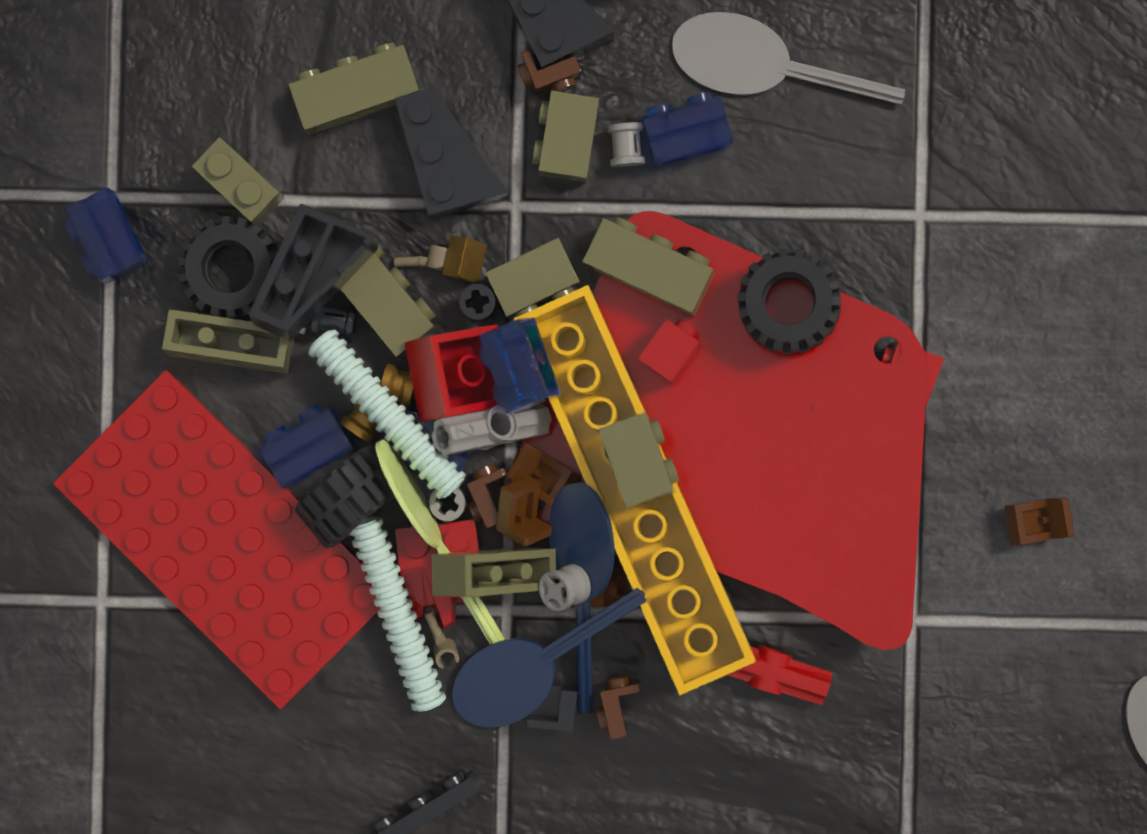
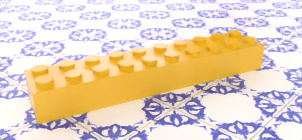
M588 285L514 318L584 480L600 496L607 509L614 535V547L633 590L638 587L640 591L643 590L645 592L647 601L640 605L679 695L756 662L753 651L678 483H673L676 492L674 494L631 509H627L599 428L646 411ZM659 444L663 459L666 460L667 458L663 452L661 445Z

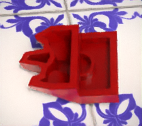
M475 519L438 524L442 541L451 553L479 551ZM415 527L395 529L400 576L404 578L402 587L408 589L409 594L406 598L412 600L413 606L410 609L417 614L415 620L424 617L426 608L432 607L436 610L443 630L455 624L456 603H463L466 607L467 605L462 597L433 595L432 554H439L438 550L431 547L421 537Z

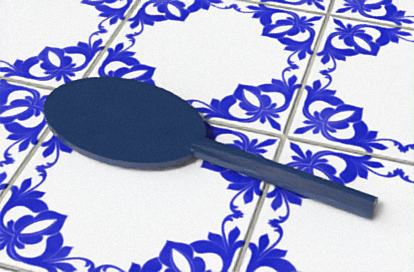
M582 482L571 483L562 488L554 500L549 525L552 526L549 545L550 549H556V570L569 564H576L587 573L590 580V596L583 603L575 605L576 627L591 618L590 600L600 596L606 589L612 575L615 555L614 535L607 509L596 491ZM590 637L576 646L578 713L591 714L593 712Z
M637 587L546 647L535 641L523 638L505 639L484 647L463 665L454 681L452 699L456 711L467 722L487 728L510 725L527 717L542 704L552 689L556 674L554 660L647 601L645 592L643 590L640 591Z

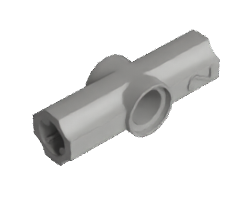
M540 400L512 406L497 405L485 411L439 419L434 422V430L431 436L435 449H438L443 456L476 449L488 450L497 445L544 436L549 433V424L552 420L548 407L543 406Z

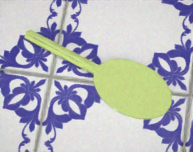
M381 440L377 442L376 452L384 475L408 519L421 537L431 547L436 548L438 553H451L442 541L437 521L411 471L387 441ZM480 596L462 597L489 644L505 640Z

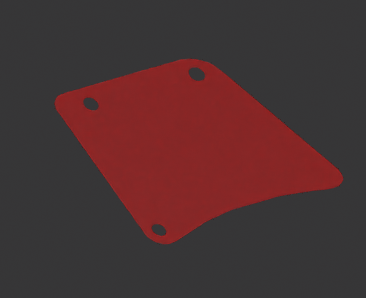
M642 211L632 215L627 221L638 227L635 233L650 239L652 233L659 235L674 243L672 248L674 251L680 247H690L696 253L710 260L708 267L713 268L715 276L695 317L603 274L599 277L593 295L650 421L658 419L666 441L660 445L666 458H672L680 480L677 483L716 571L781 596L842 629L866 645L881 650L899 648L905 644L913 627L926 403V357L917 337L905 323L892 314L840 292L841 312L839 320H837L832 334L824 339V343L818 347L814 346L809 349V352L802 354L795 352L792 355H783L782 352H771L763 345L754 341L749 332H747L741 320L737 302L743 275L746 276L748 274V268L754 261L758 263L762 260L761 256L656 211ZM787 279L776 283L770 288L766 295L765 307L767 313L775 322L782 325H796L810 316L814 307V296L805 283L794 279ZM666 319L673 324H676L678 319H681L699 332L695 339L702 345L674 385L638 359ZM886 336L895 338L901 345L899 358L893 363L888 364L882 363L874 355L875 343L880 338ZM546 393L542 405L548 407L552 421L549 424V433L544 436L525 439L520 452L526 444H530L580 475L576 482L586 484ZM507 478L504 486L513 482ZM546 503L545 507L537 512V518L549 524L552 506Z

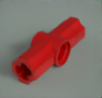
M750 645L756 662L727 674L746 681L747 685L776 695H780L782 692L819 705H823L827 697L832 672L794 660L787 653L758 645V647Z

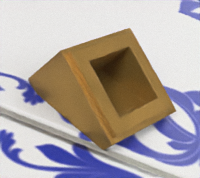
M451 235L442 275L478 284L487 245L471 238Z

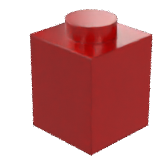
M666 319L638 359L674 385L702 346L695 339L699 332L681 319H678L676 324Z

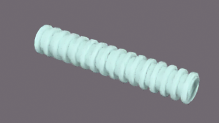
M335 329L321 335L310 346L308 354L312 358H318L317 364L320 367L325 366L327 368L325 373L328 376L333 375L335 377L334 383L337 386L342 384V392L345 395L351 394V402L353 404L359 403V411L362 414L368 413L369 417L367 419L370 423H377L376 430L379 433L385 432V440L387 442H394L393 448L396 452L400 450L403 452L402 459L404 461H411V469L413 471L416 469L420 471L419 478L429 481L427 486L429 489L435 488L437 490L435 495L438 499L445 498L465 480L466 474L463 471L458 473L456 470L457 464L454 461L449 463L447 460L449 455L443 456L438 449H435L434 444L430 441L431 435L429 433L425 435L422 433V425H415L413 423L414 416L412 414L407 416L404 413L406 411L405 406H398L396 404L398 401L396 396L390 397L388 395L389 389L387 386L381 387L379 385L381 380L378 376L374 378L371 376L373 371L369 367L364 368L362 366L364 361L361 358L356 359L354 357L356 352L352 348H346L347 342L344 339L339 340L337 338L339 333Z
M376 516L365 519L349 535L355 538L352 541L353 547L359 549L356 554L357 558L363 560L361 569L362 571H367L365 580L372 585L369 588L370 594L376 596L373 600L374 605L380 607L378 616L379 618H384L382 627L388 630L386 634L387 641H392L393 643L390 646L391 652L397 654L394 658L395 663L401 665L399 674L400 676H405L403 685L409 688L407 692L408 698L413 699L411 703L412 710L419 712L427 711L441 705L446 699L445 692L440 691L442 687L441 681L435 679L438 676L437 670L431 668L434 661L431 657H427L429 647L423 645L425 636L419 634L421 625L415 622L417 614L410 609L413 606L412 600L406 598L409 594L408 589L402 587L404 578L403 576H398L400 567L393 562L396 560V555L389 551L392 548V544L390 541L385 540L388 533L387 530L381 528L383 519Z

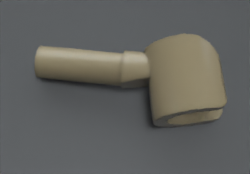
M430 245L428 257H395L394 266H420L443 271L448 249Z
M433 610L424 613L435 642L433 651L438 667L444 668L441 655L445 652L454 654L455 660L458 663L459 655L456 643L450 638H446L444 633H442Z

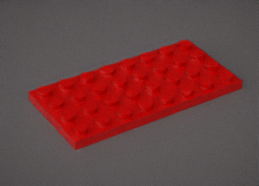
M165 370L53 483L280 710L380 610V607L375 606L373 602L376 596L370 594L369 591L372 585L365 580L367 571H362L361 569L363 562L343 542L325 549L294 512L299 499L169 370Z

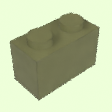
M551 91L550 101L542 100L539 124L546 125L543 141H535L532 164L539 165V175L587 182L599 98Z
M220 137L192 166L250 222L258 226L285 198Z
M559 238L486 272L507 318L518 317L538 308L537 304L550 298L554 301L574 291L573 287L580 284Z
M644 412L599 428L627 509L676 493L673 483L680 480L672 458L663 459L659 444L666 441L658 419L650 421L648 414Z

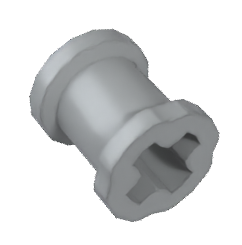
M619 123L607 126V133L612 135L613 159L610 160L611 167H629L645 164V157L641 156L639 133L643 130V123Z
M459 486L453 491L456 495L454 502L459 505L457 510L450 509L444 513L441 510L443 503L435 495L437 493L436 489L430 496V510L440 520L452 521L460 517L466 510L467 500L465 493Z

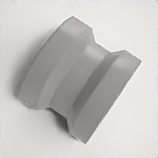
M569 564L559 570L547 572L541 577L539 582L541 599L553 611H562L571 605L583 603L590 596L591 585L588 575L576 564Z

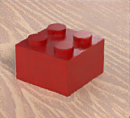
M497 324L404 342L420 422L490 409L497 405L513 404Z

